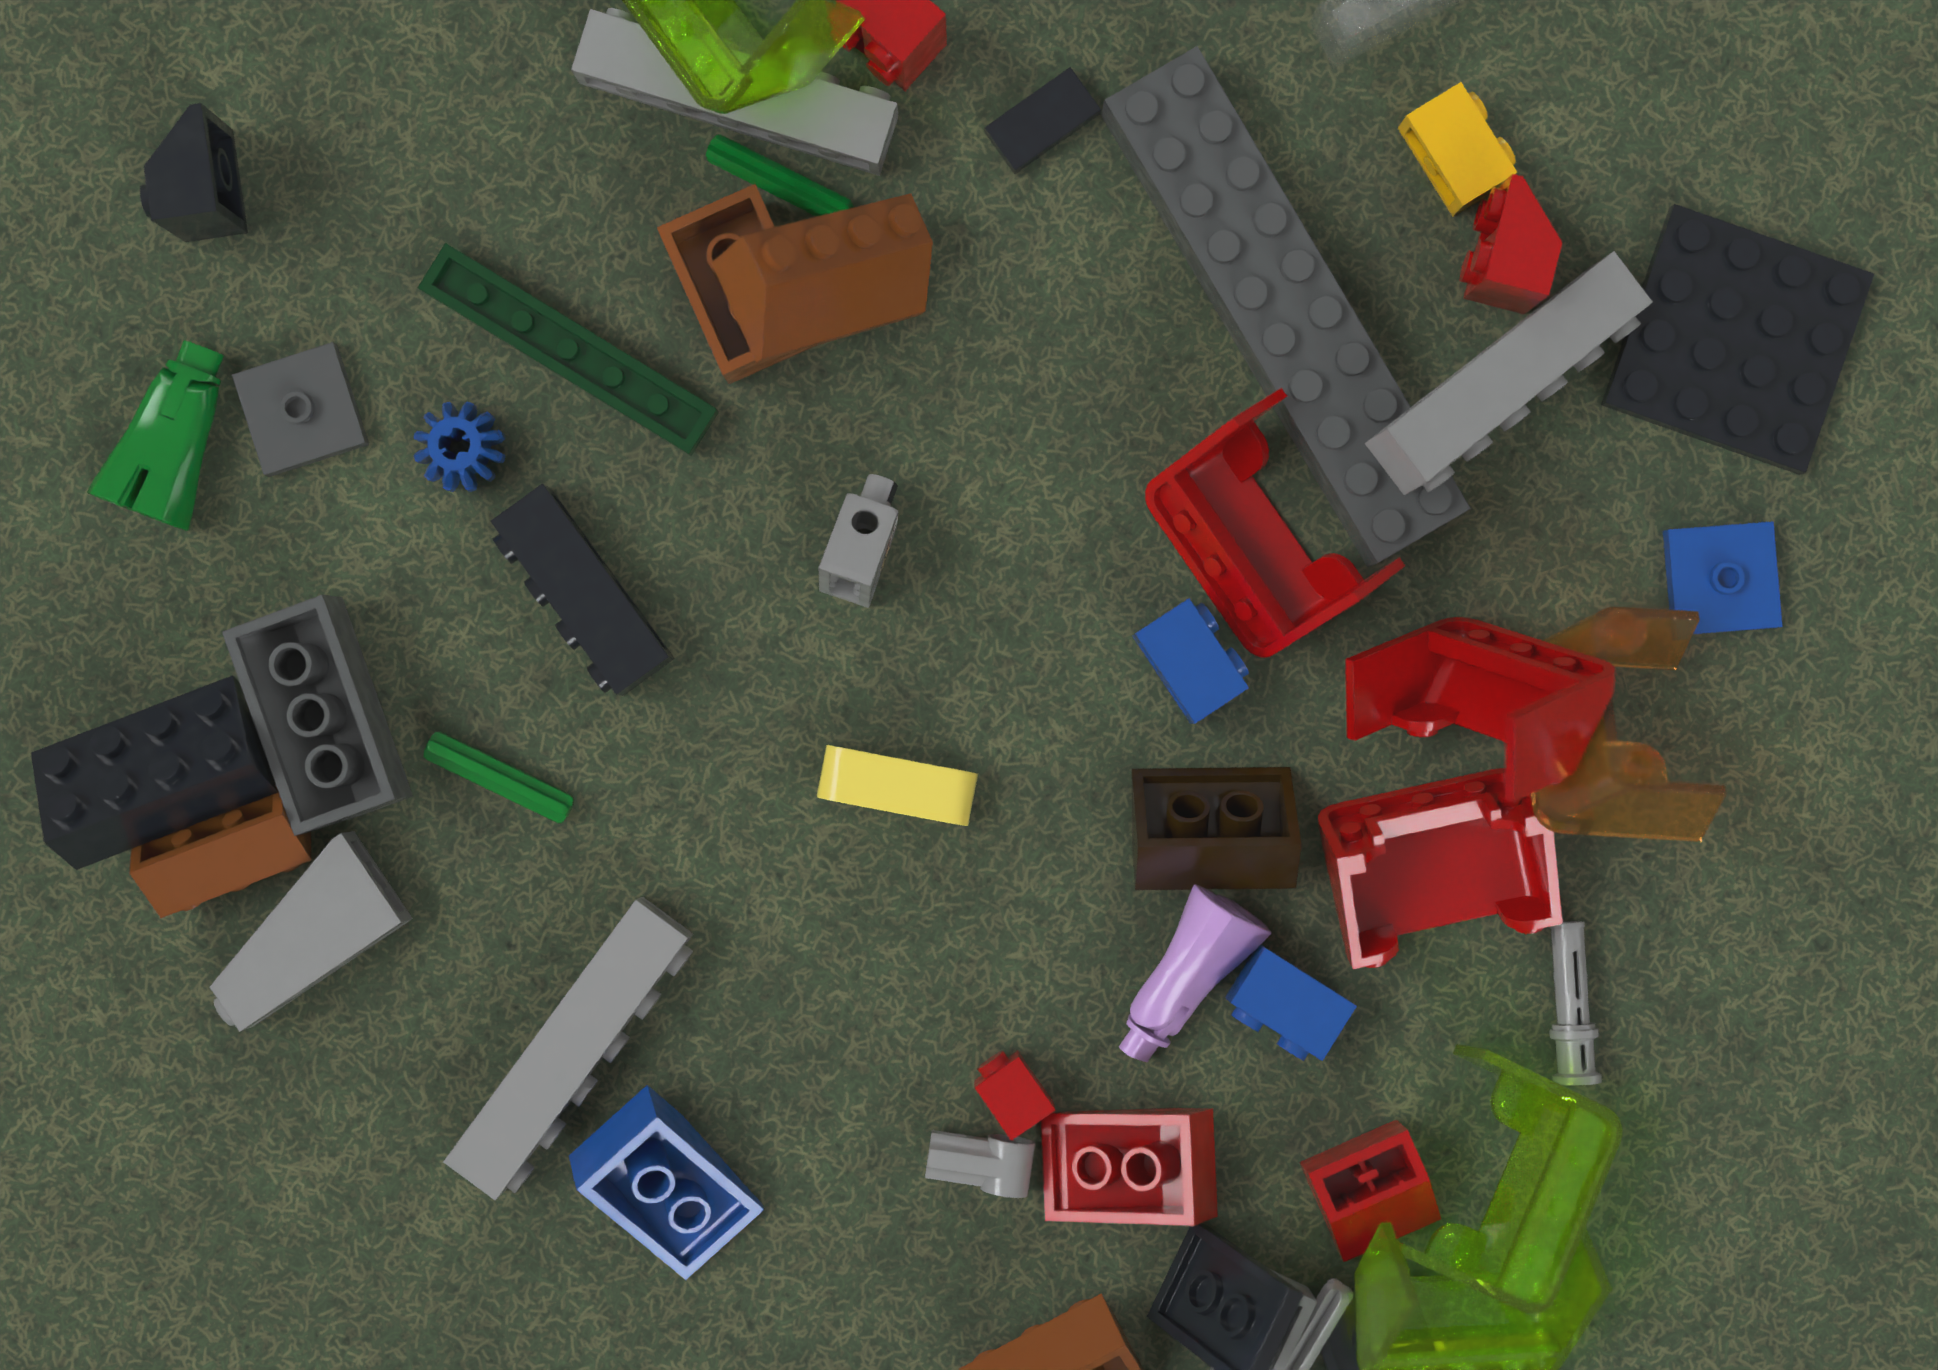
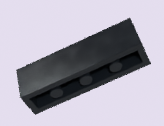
M542 483L490 521L499 533L493 538L495 545L511 564L517 560L520 561L530 575L524 581L527 589L542 607L548 603L552 605L562 619L555 624L557 630L573 650L581 646L593 663L586 668L604 693L613 689L616 695L624 696L675 659L551 488Z

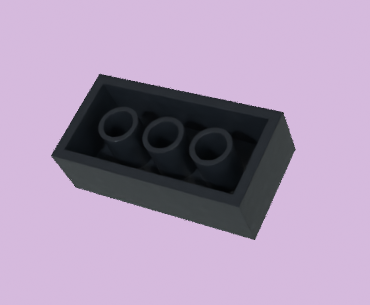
M233 675L31 752L44 843L76 870L278 793L242 687Z

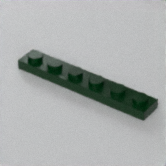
M447 243L443 245L417 287L431 298L690 456L693 455L719 413L712 405Z

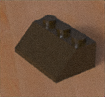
M1290 767L1132 769V854L1135 890H1192L1195 884L1205 889L1296 888L1302 844Z

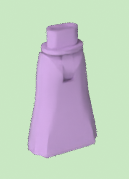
M1196 884L1193 885L1179 925L1165 955L1131 1004V1014L1126 1023L1131 1030L1121 1042L1119 1048L1128 1056L1143 1062L1149 1061L1158 1046L1167 1048L1171 1043L1167 1036L1178 1034L1207 994L1271 935V931L1261 920L1233 900L1222 895H1215L1208 889Z

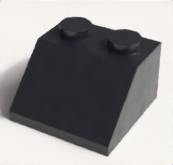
M202 103L190 104L144 165L146 184L140 186V199L143 210L147 217H151L153 222L184 242L248 233L233 129Z

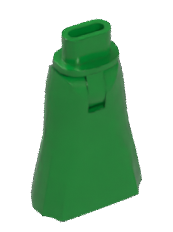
M183 341L176 360L168 359L165 364L168 368L162 367L151 382L130 425L94 478L87 491L88 494L176 528L189 531L202 459L217 406L219 391L217 386L221 384V380L216 375L224 355L192 342Z

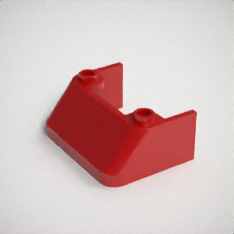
M1282 387L1221 426L1153 478L1145 490V500L1149 511L1236 637L1250 653L1265 658L1273 656L1359 602L1405 567V564L1399 557L1371 576L1363 579L1353 563L1340 554L1328 553L1312 562L1253 478V475L1260 471L1269 459L1267 440L1254 421L1288 397Z
M1466 617L1438 620L1345 659L1348 739L1356 741L1390 725L1405 729L1409 735L1414 737H1430L1436 735L1440 729L1456 724L1505 742V799L1511 802L1525 798L1549 785L1561 783L1566 777L1576 772L1615 692V666L1612 663Z

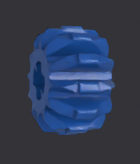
M465 402L459 414L452 403H443L442 413L444 419L440 420L428 412L425 414L424 419L427 424L433 427L430 433L416 431L414 433L415 440L427 445V448L419 450L414 454V459L420 464L430 463L424 476L431 482L443 477V489L454 492L461 480L466 490L470 492L476 491L477 479L475 474L478 473L484 479L492 481L495 478V474L486 464L489 460L496 463H503L505 461L503 453L491 449V446L502 443L505 440V435L500 430L489 431L493 426L495 417L489 412L482 413L477 417V407L473 403ZM463 439L470 443L468 452L455 454L449 450L452 441L460 442Z

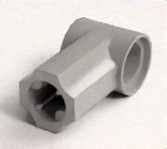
M932 1130L925 1178L980 1186L982 1191L997 1196L1025 1198L1028 1196L1035 1142L1022 1137H1017L1011 1141L1007 1135L990 1134L988 1138Z

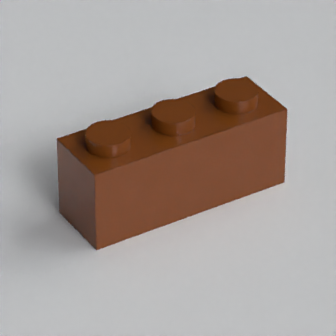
M278 792L131 849L129 874L159 917L163 918L179 911L191 910L202 902L228 892L243 890L252 883L277 873L290 872L301 864L311 861V831L294 836Z

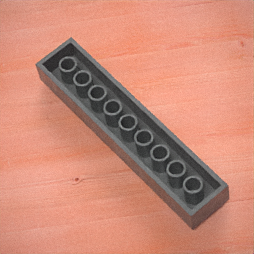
M1198 46L1105 99L1101 114L1103 120L1266 396H1269L1282 387L1288 396L1273 408L1366 566L1370 567L1381 562L1471 509L1452 476L1430 492H1427L1423 485L1403 495L1365 445L1369 439L1407 411L1410 405Z

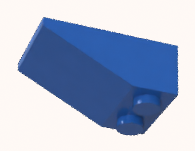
M648 1085L569 1155L576 1190L685 1280L764 1210L763 1204L686 1118Z

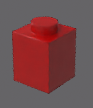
M1002 1050L977 1068L981 1076L974 1080V1088L1011 1141L1056 1110L1053 1100L1018 1050L1009 1057Z

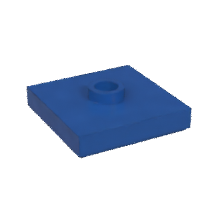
M1774 521L1663 531L1671 636L1783 627Z

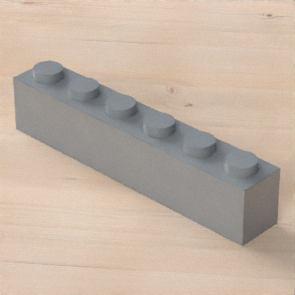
M608 8L606 14L590 9L571 69L579 84L880 176L898 119L897 103L890 101L891 96L888 93L870 86H861L859 91L840 86L838 78L822 71L811 70L809 75L789 70L788 63L773 56L759 55L758 60L738 54L739 49L721 40L709 39L708 44L688 39L687 32L672 25L660 23L657 29L637 23L638 19L634 15L620 9Z
M1613 251L1585 270L1369 439L1365 445L1403 495L1423 485L1427 492H1430L1455 473L1449 464L1459 456H1462L1467 462L1492 444L1493 441L1488 436V433L1499 425L1503 431H1506L1531 412L1526 403L1537 395L1542 402L1566 385L1568 381L1563 376V373L1574 366L1580 372L1601 357L1605 352L1600 347V344L1610 337L1616 343L1641 324L1636 315L1649 306L1652 300L1615 251Z
M643 896L636 899L443 1163L494 1200L501 1196L507 1188L516 1193L535 1168L527 1160L538 1145L548 1150L566 1126V1123L559 1118L570 1102L579 1107L598 1082L591 1075L602 1058L611 1063L630 1037L622 1032L634 1015L643 1020L660 998L661 993L654 989L662 976L667 971L674 977L688 960L693 950L687 947L686 944L693 936V933Z

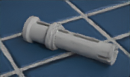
M1568 921L1550 927L1557 1023L1552 1024L1549 1034L1550 1038L1556 1042L1557 1073L1552 1075V1082L1556 1085H1592L1602 1082V1075L1596 1072L1594 1039L1599 1037V1028H1596L1595 1023L1590 1022L1588 975L1584 937L1585 921Z

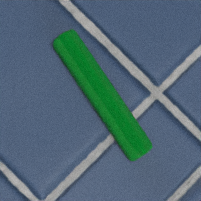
M716 134L707 148L706 158L709 163L751 184H756L757 187L816 217L853 208V203L850 199L721 134Z
M441 731L435 732L425 746L423 756L427 761L551 821L563 823L572 810L574 797L571 794Z

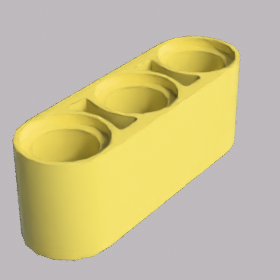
M826 745L817 798L968 826L978 773Z

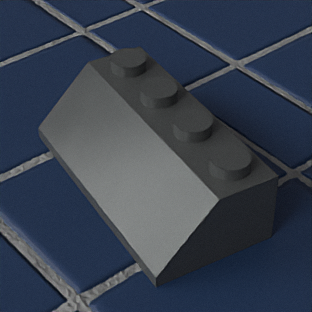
M319 595L222 631L294 836L361 816L413 797L343 597Z

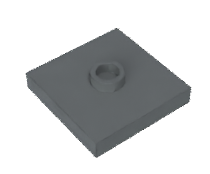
M334 342L232 374L265 476L271 477L369 445L338 345Z

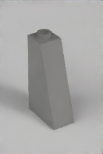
M354 831L340 833L328 843L210 986V989L216 996L214 1006L218 1014L228 1025H235L239 1032L257 1025L413 919Z

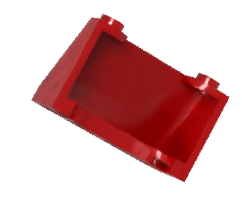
M1505 768L1486 770L1339 802L1327 806L1318 814L1323 852L1345 952L1352 969L1363 967L1376 968L1385 965L1399 951L1398 935L1498 914L1505 925L1524 934L1537 933L1546 927L1563 924L1552 812L1538 791L1516 802L1506 800Z

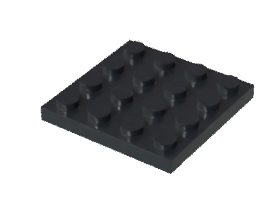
M1674 204L1668 210L1642 285L1643 290L1652 300V303L1636 315L1641 324L1623 339L1601 406L1792 473L1804 474L1808 469L1874 273Z

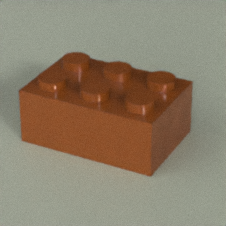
M756 184L657 227L716 362L728 384L807 350L803 349L756 363L711 263L743 235L775 227Z

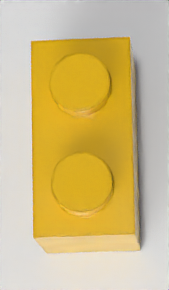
M1462 82L1407 114L1398 127V130L1452 216L1457 215L1488 196L1493 187L1499 188L1512 174L1518 173L1513 166L1516 163V159L1511 147L1502 137H1495L1485 121L1488 118V114L1483 102L1476 93H1468Z

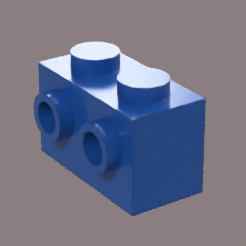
M1188 598L1132 635V637L1188 722L1196 724L1247 690L1249 687L1243 677L1248 675L1249 671L1238 653L1232 647L1224 651L1213 633L1220 628L1208 608L1203 603L1195 607L1190 598Z
M1262 945L1254 950L1225 996L1231 1004L1236 1006L1231 1014L1234 1018L1256 1032L1260 1031L1263 1024L1281 1035L1276 1044L1302 1061L1306 1059L1309 1053L1323 1061L1357 1007L1343 996Z

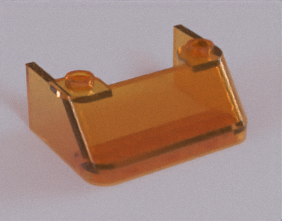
M1608 607L1542 641L1608 661L1615 667L1676 670L1698 625L1699 613L1698 611ZM1611 698L1576 772L1566 777L1561 783L1549 785L1531 794L1533 813L1538 822L1548 830L1556 833L1701 842L1726 796L1725 785L1669 782L1665 761L1654 748L1639 742L1618 741L1613 698Z

